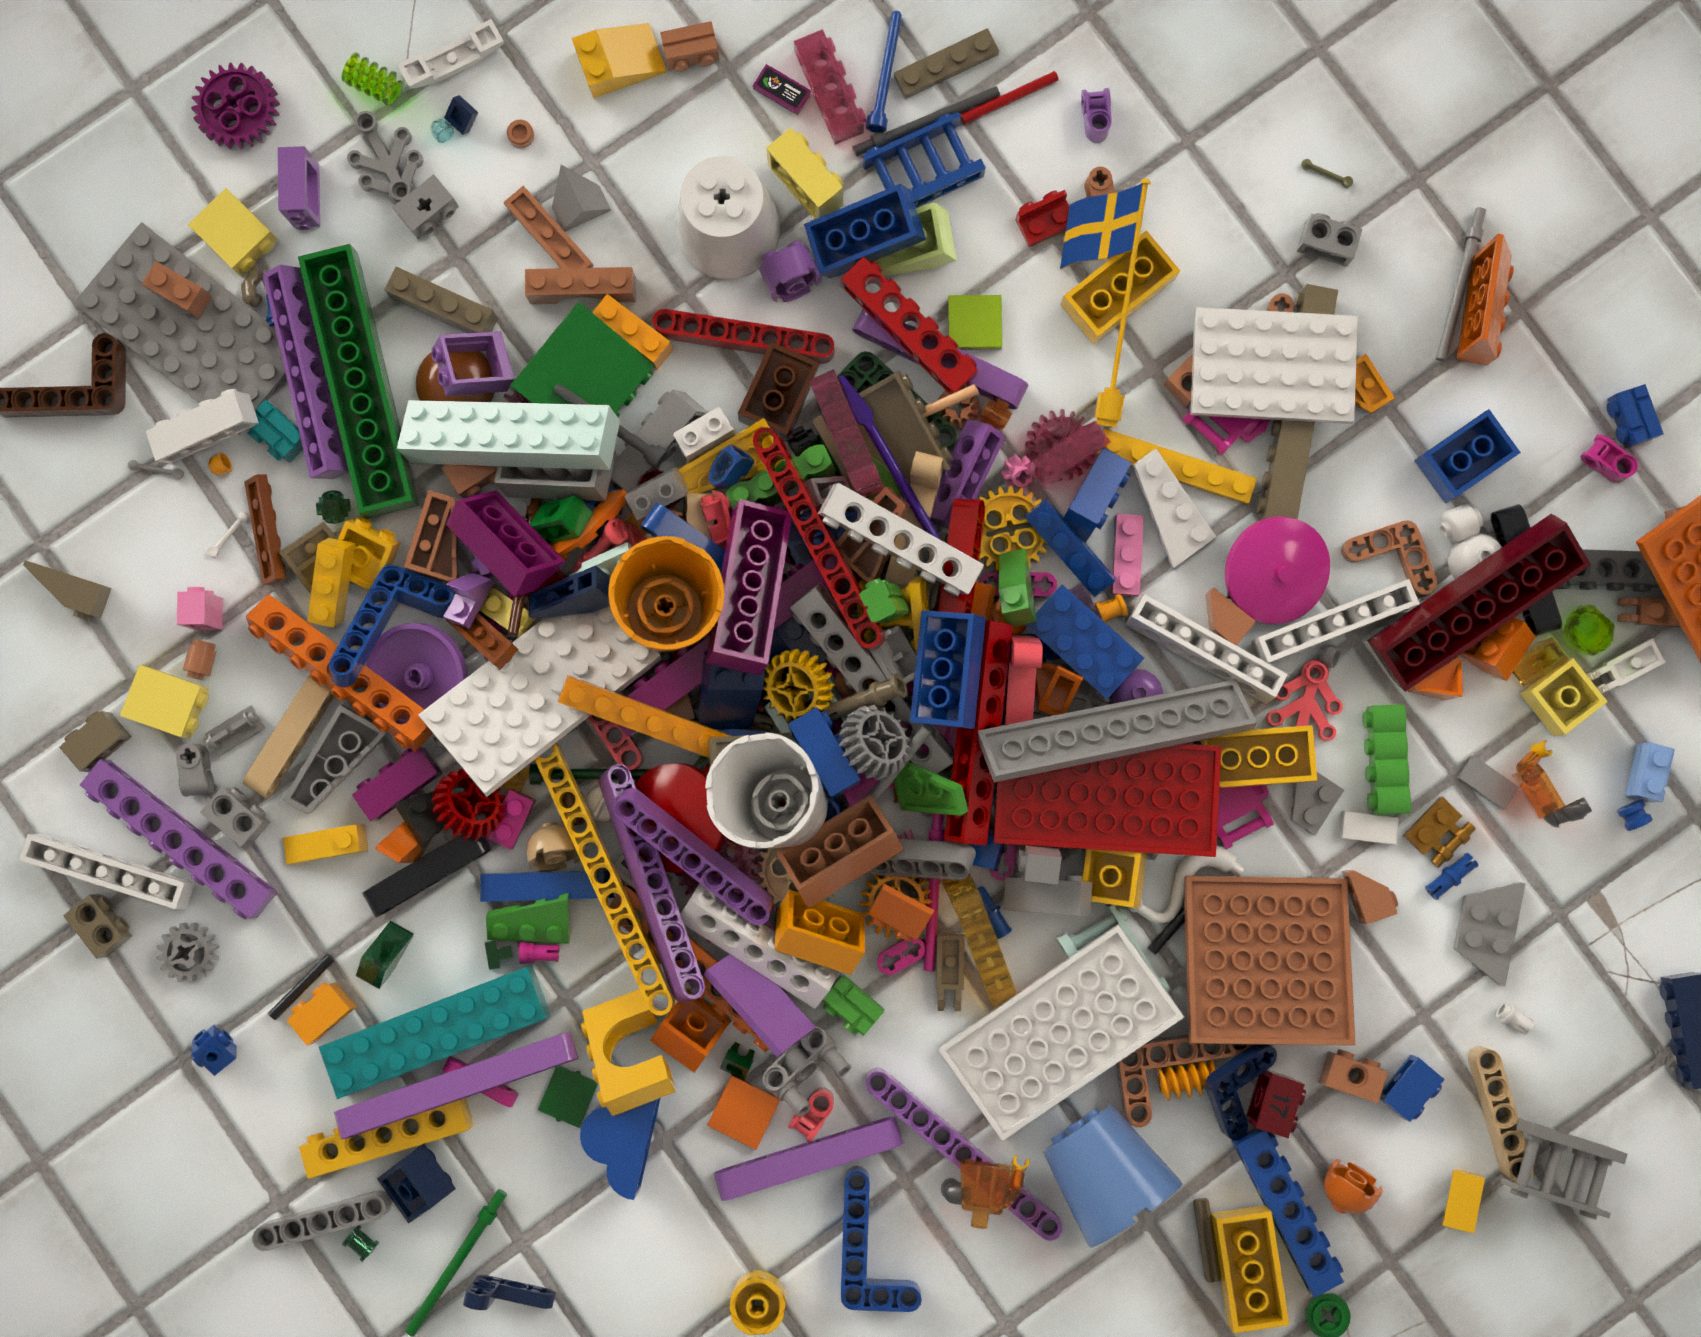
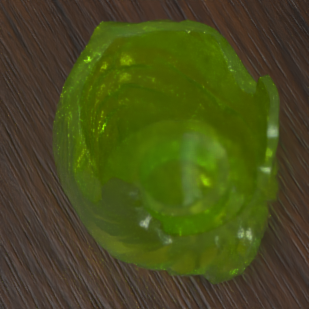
M1578 606L1576 610L1569 614L1566 620L1564 639L1566 644L1573 650L1585 655L1594 656L1603 653L1611 645L1615 625L1595 606Z

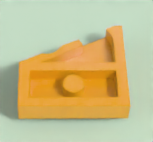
M1364 354L1356 359L1355 405L1371 414L1394 400L1395 397L1368 355Z

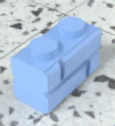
M1650 742L1636 744L1625 796L1638 800L1642 799L1650 803L1663 802L1665 796L1664 787H1667L1675 749Z

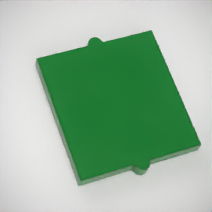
M557 1066L538 1111L555 1117L557 1122L562 1120L580 1128L598 1084H596L595 1080L581 1075L580 1071L574 1072L562 1066Z

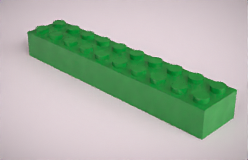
M346 244L298 256L359 514L369 519L419 506L409 461L397 450L401 428L359 255L351 244Z

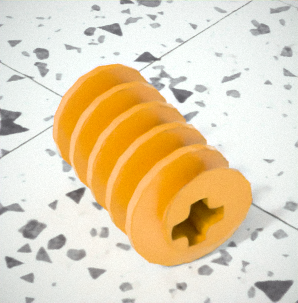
M1208 1060L1207 1066L1204 1061H1199L1196 1064V1068L1193 1063H1186L1185 1069L1182 1064L1175 1065L1174 1071L1171 1066L1164 1067V1073L1160 1068H1156L1159 1090L1167 1101H1170L1171 1092L1175 1093L1177 1099H1181V1093L1184 1090L1189 1098L1192 1097L1193 1089H1196L1199 1096H1202L1206 1079L1215 1071L1213 1060Z

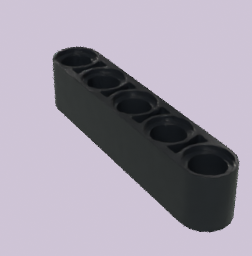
M1520 504L1491 513V523L1497 541L1502 547L1531 528L1525 510ZM1553 592L1522 612L1525 623L1535 636L1562 628V620Z
M459 835L370 887L362 894L374 916L378 917L485 855L492 848L485 837L481 836L475 841L470 837L468 840L463 841L462 835Z

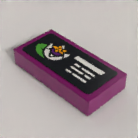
M767 64L753 84L755 91L797 116L811 95L810 89Z

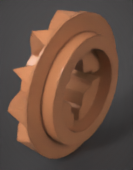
M944 390V392L940 395L938 400L948 396L949 394ZM975 396L959 402L960 405L967 406L961 409L960 418H958L956 411L951 409H943L937 413L951 424L954 429H963L967 420L975 421L978 415L979 404Z

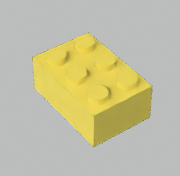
M789 128L766 147L769 168L814 219L838 210L843 206L844 183L837 173L833 172L831 174L825 167L826 162L818 152L813 153L809 149V143L802 133L796 134L792 128Z

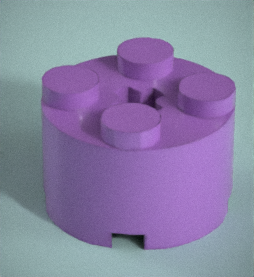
M794 241L777 252L769 251L762 256L763 263L759 271L775 302H777V298H782L783 302L801 298L811 291L809 286L814 282L817 286L821 281V276L808 248L802 245L801 241Z

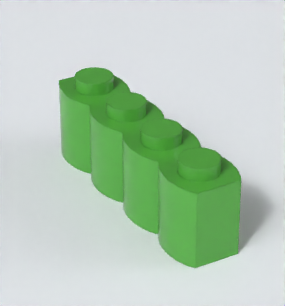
M824 445L812 446L806 449L799 457H792L804 482L812 478L831 477L836 471ZM786 461L780 462L776 466L775 471L782 472L786 467ZM767 470L757 473L750 481L734 484L725 493L732 509H734L739 499L766 506H772L782 501ZM791 484L787 490V493L789 490L798 486V484Z
M1405 705L1366 707V712H1363L1362 715L1363 727L1367 728L1368 739L1364 740V752L1366 755H1369V766H1366L1365 777L1366 781L1370 782L1371 793L1367 794L1368 809L1372 810V815L1411 813V796L1407 759L1408 742Z

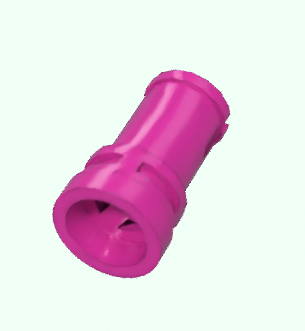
M520 942L519 963H534V961L559 962V944L535 945V943Z

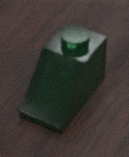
M390 920L361 957L356 976L380 989L395 970L414 933Z

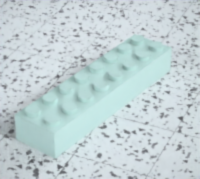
M409 400L397 450L410 463L610 470L620 420L609 405Z

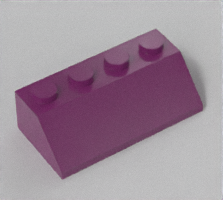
M497 490L457 500L446 523L514 597L535 591L565 563L560 555Z

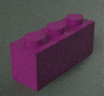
M420 747L416 752L408 748L401 754L402 759L395 764L390 762L384 765L378 771L380 775L373 780L368 778L356 786L358 790L352 796L370 821H379L397 808L398 802L409 799L443 774L424 747Z

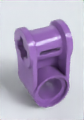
M1104 88L1103 91L1097 92L1082 90L1081 108L1084 116L1086 137L1092 142H1102L1107 138L1112 123L1109 88ZM1100 123L1104 128L1097 129L1092 124Z

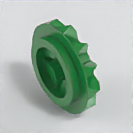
M1323 1293L1312 1298L1308 1308L1305 1309L1306 1322L1311 1331L1319 1337H1339L1347 1330L1350 1324L1351 1315L1348 1305L1342 1298L1333 1293ZM1320 1308L1327 1311L1333 1309L1331 1315L1336 1322L1333 1323L1327 1319L1321 1321L1323 1314Z

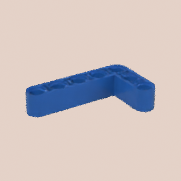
M397 565L383 567L330 659L329 668L334 684L339 687H349L356 681L399 602L433 616L444 618L443 616L454 598L453 590L446 584ZM390 580H397L396 583H387ZM422 590L420 593H413L412 591ZM440 599L447 600L445 603H438L437 601ZM377 602H385L383 605H375ZM367 623L374 624L371 627H363ZM352 646H361L358 650L350 649ZM341 668L349 669L343 673L337 672Z
M853 1166L846 1172L844 1186L841 1302L850 1310L913 1312L919 1308L922 1301L920 1288L917 1283L911 1280L867 1279L870 1180L866 1169L861 1166ZM859 1174L865 1179L864 1184L860 1187L852 1186L849 1180L853 1175ZM853 1203H860L864 1207V1211L859 1215H853L849 1212L848 1208ZM858 1231L862 1234L863 1239L859 1243H852L847 1238L849 1233ZM855 1259L861 1262L862 1267L858 1271H850L846 1266L847 1263ZM851 1288L858 1289L861 1295L855 1300L849 1299L846 1296L847 1290ZM883 1289L889 1295L885 1300L879 1301L873 1296L875 1291ZM911 1290L916 1293V1298L910 1302L904 1301L901 1298L903 1292Z

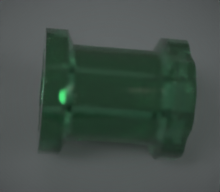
M358 1225L343 1241L342 1245L350 1247L360 1256L359 1260L363 1263L380 1242L377 1240L373 1241L362 1231V1227Z

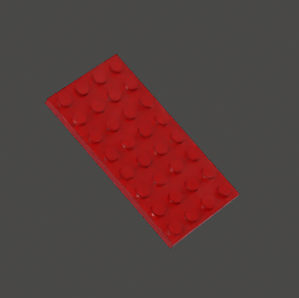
M1179 744L999 781L996 783L993 843L1216 857L1221 746Z

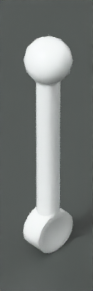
M240 512L237 516L238 519L218 543L208 548L207 553L209 556L217 557L219 555L221 546L242 522L248 520L246 512Z

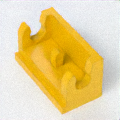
M1459 1169L1453 1170L1442 1222L1443 1226L1474 1234L1485 1181L1482 1175Z

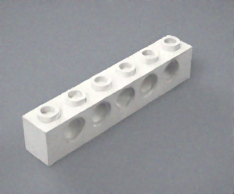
M840 483L833 484L818 512L819 515L824 517L822 522L835 529L840 526L848 530L847 536L860 543L864 539L873 544L871 549L883 556H886L887 553L897 558L895 562L908 570L911 567L921 571L920 577L931 583H934L936 580L945 585L943 588L945 591L957 597L959 594L970 593L984 566L979 561ZM848 507H853L857 511V519L853 523L849 522L845 517V511ZM873 520L878 521L882 527L881 533L878 536H874L869 529L870 523ZM897 534L904 536L906 541L904 548L901 550L894 545V538ZM923 547L930 554L929 560L926 563L921 562L918 558V552ZM946 561L953 565V573L949 577L942 571V566Z
M1407 579L1260 636L1251 642L1257 657L1269 664L1411 609L1420 603L1410 580Z
M1145 594L1138 600L1125 623L1129 628L1224 681L1236 679L1242 691L1265 704L1276 698L1288 675Z
M28 834L19 858L20 861L175 910L187 908L196 883L44 834Z
M701 884L698 885L680 913L684 925L814 1009L830 991L838 975V972L834 969L775 951V931L764 924H751Z

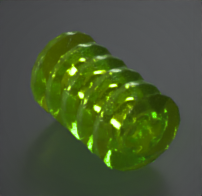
M357 52L353 53L342 71V81L350 87H355L357 91H364L367 96H373L375 100L382 101L385 105H392L397 100L402 89V81H396L397 73L391 71L388 75L387 67L383 66L379 69L377 62H372L369 66V58L363 57L360 61V54Z

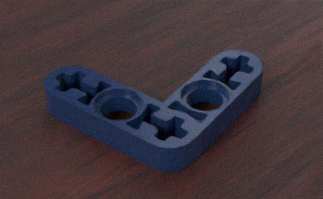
M1251 1045L1213 1071L1206 1079L1205 1089L1219 1128L1223 1134L1232 1140L1241 1139L1248 1130V1122L1237 1090L1275 1063L1277 1051L1271 1045ZM1245 1064V1070L1241 1075L1237 1076L1238 1069ZM1231 1100L1229 1108L1223 1111L1224 1104Z
M479 1275L466 1289L463 1305L474 1310H487L497 1298L537 1308L550 1309L553 1307L556 1292L548 1288L499 1277Z

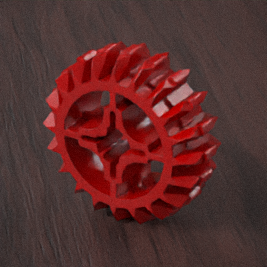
M462 768L458 772L455 770L451 771L439 781V784L434 789L433 793L435 795L431 801L436 805L432 813L440 815L437 818V822H444L446 824L444 831L453 830V837L461 834L463 841L468 840L470 837L475 841L481 836L483 838L489 836L492 831L499 827V823L505 816L502 813L506 808V805L502 803L505 796L498 794L500 786L486 797ZM464 788L463 793L459 792L458 794H453L452 790ZM476 815H486L483 820H474Z

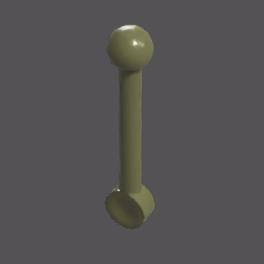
M1304 159L1301 163L1303 169H1312L1341 182L1344 188H1349L1353 184V179L1350 176L1341 177L1312 164L1309 159Z

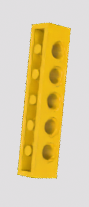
M464 1098L382 1126L391 1130V1140H385L381 1136L382 1127L359 1134L365 1140L364 1148H359L355 1145V1136L341 1140L339 1130L335 1128L333 1129L334 1134L324 1137L323 1132L306 1137L307 1142L299 1146L307 1179L458 1134L471 1129L474 1125L467 1100ZM435 1111H441L445 1115L444 1124H438L434 1120L433 1115ZM408 1119L417 1121L419 1126L417 1132H412L408 1129ZM329 1143L337 1146V1156H332L328 1152Z

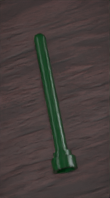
M530 763V785H542V782L545 781L537 764ZM554 769L551 773V778L563 780V770ZM607 769L570 770L575 780H599L601 774ZM636 769L630 771L633 780H638L650 769ZM611 774L612 780H618L617 776Z

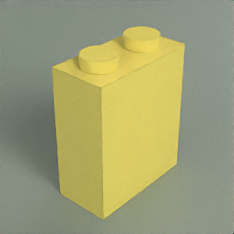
M227 188L215 197L188 224L240 276L250 271L255 266V261L263 254L270 252L278 240Z
M139 665L120 716L182 738L190 739L191 735L195 734L198 729L200 711L208 703L209 694L207 693L209 688L148 666Z

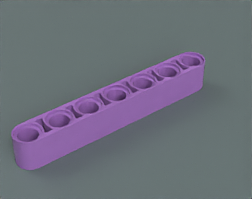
M862 309L852 329L854 333L918 364ZM907 323L903 324L904 328L908 331L917 329ZM925 340L922 343L923 347L928 350L937 347L933 340ZM956 348L963 355L968 354L977 364V375L966 387L975 384L980 395L1010 409H1018L1029 386L1026 381ZM949 358L941 362L942 366L947 369L956 366L955 362Z
M629 788L622 792L614 806L615 816L748 922L753 925H763L768 921L774 904L773 898L768 892L642 792L634 788ZM624 802L632 803L634 808L627 807ZM646 819L653 820L656 823V825L653 826L648 824ZM668 837H674L678 842H671ZM689 854H695L700 859L695 860ZM711 871H717V872H719L722 876H721V877L714 876V875L711 873ZM734 888H738V889H740L743 893H742V894H738V893L734 892L733 889H734ZM754 906H761L765 910H757Z
M891 1116L825 1136L810 1143L806 1142L729 1166L713 1174L721 1201H726L899 1147L903 1144L896 1117Z

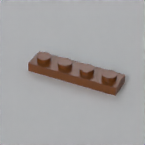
M257 474L244 481L262 584L273 585L286 579V567L281 555L278 553L281 547V540L277 534L276 513L271 501V486L268 483L267 474Z
M477 613L469 629L446 620L499 670L519 650L479 613Z

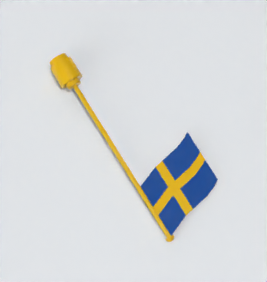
M1148 178L1142 179L1141 184L1117 193L1086 197L1070 204L1060 265L1061 270L1079 262L1110 259L1132 251L1110 388L1105 387L1104 392H1098L1095 418H1097L1096 424L1102 426L1117 427L1118 421H1121L1125 395H1120L1121 389H1115L1147 189L1148 184L1151 185V181Z

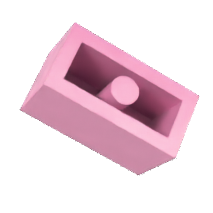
M187 587V592H177V625L193 630H222L223 598L214 595V591L205 590L204 587Z

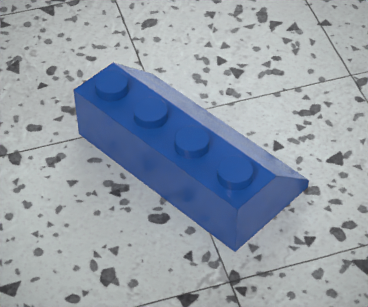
M922 610L910 722L974 729L985 617L976 614Z

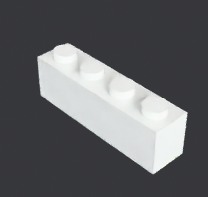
M229 389L223 391L221 396L216 399L200 402L197 408L178 412L177 417L171 420H162L155 423L156 427L147 430L146 434L155 461L172 464L258 425L259 422L250 395L239 392L236 389Z

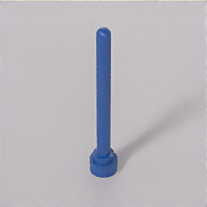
M894 11L891 14L875 107L871 114L867 116L866 129L874 133H884L887 129L888 119L884 110L902 17L899 11Z

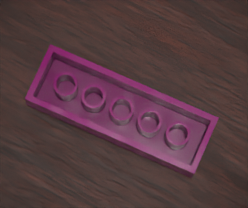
M739 499L731 513L721 571L724 583V603L718 621L711 629L705 663L759 676L767 667L792 519L788 511Z

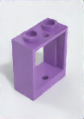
M305 146L278 147V210L298 230H310L312 227L320 226L319 164Z
M501 331L439 335L435 345L432 346V359L434 362H437L439 369L438 381L440 386H443L446 396L507 392L510 388L509 385L514 380ZM486 351L493 377L455 379L449 353Z

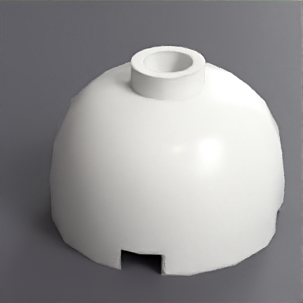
M1481 533L1471 536L1460 543H1454L1447 560L1449 571L1454 579H1457L1502 548V546L1493 537Z

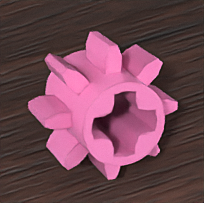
M1015 454L1014 457L1004 461V470L1000 471V474L1004 477L1008 486L1013 487L1015 484L1022 488L1032 482V474L1036 470L1031 465L1032 462L1027 456L1020 459Z

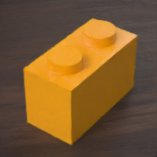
M337 982L329 985L326 983L320 985L312 992L314 997L307 1003L302 1001L291 1010L293 1015L286 1020L307 1046L318 1041L357 1008Z

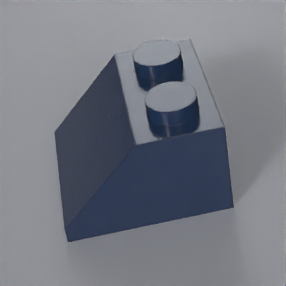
M425 1144L377 1178L408 1224L456 1189L452 1184L449 1174L443 1171L436 1161L435 1154Z

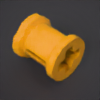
M1120 593L1115 595L1114 599L1103 603H1094L1096 615L1105 623L1121 615L1123 617L1128 616L1126 604Z

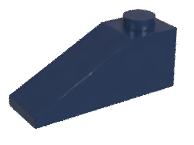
M595 565L530 593L529 617L537 619L593 613L610 606L608 593L611 577Z

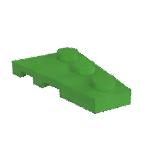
M911 762L905 765L893 781L899 805L903 811L958 816L968 812L962 785Z
M569 893L559 895V898L547 901L546 898L536 900L535 904L523 907L518 904L488 911L486 916L487 940L569 944L571 938Z

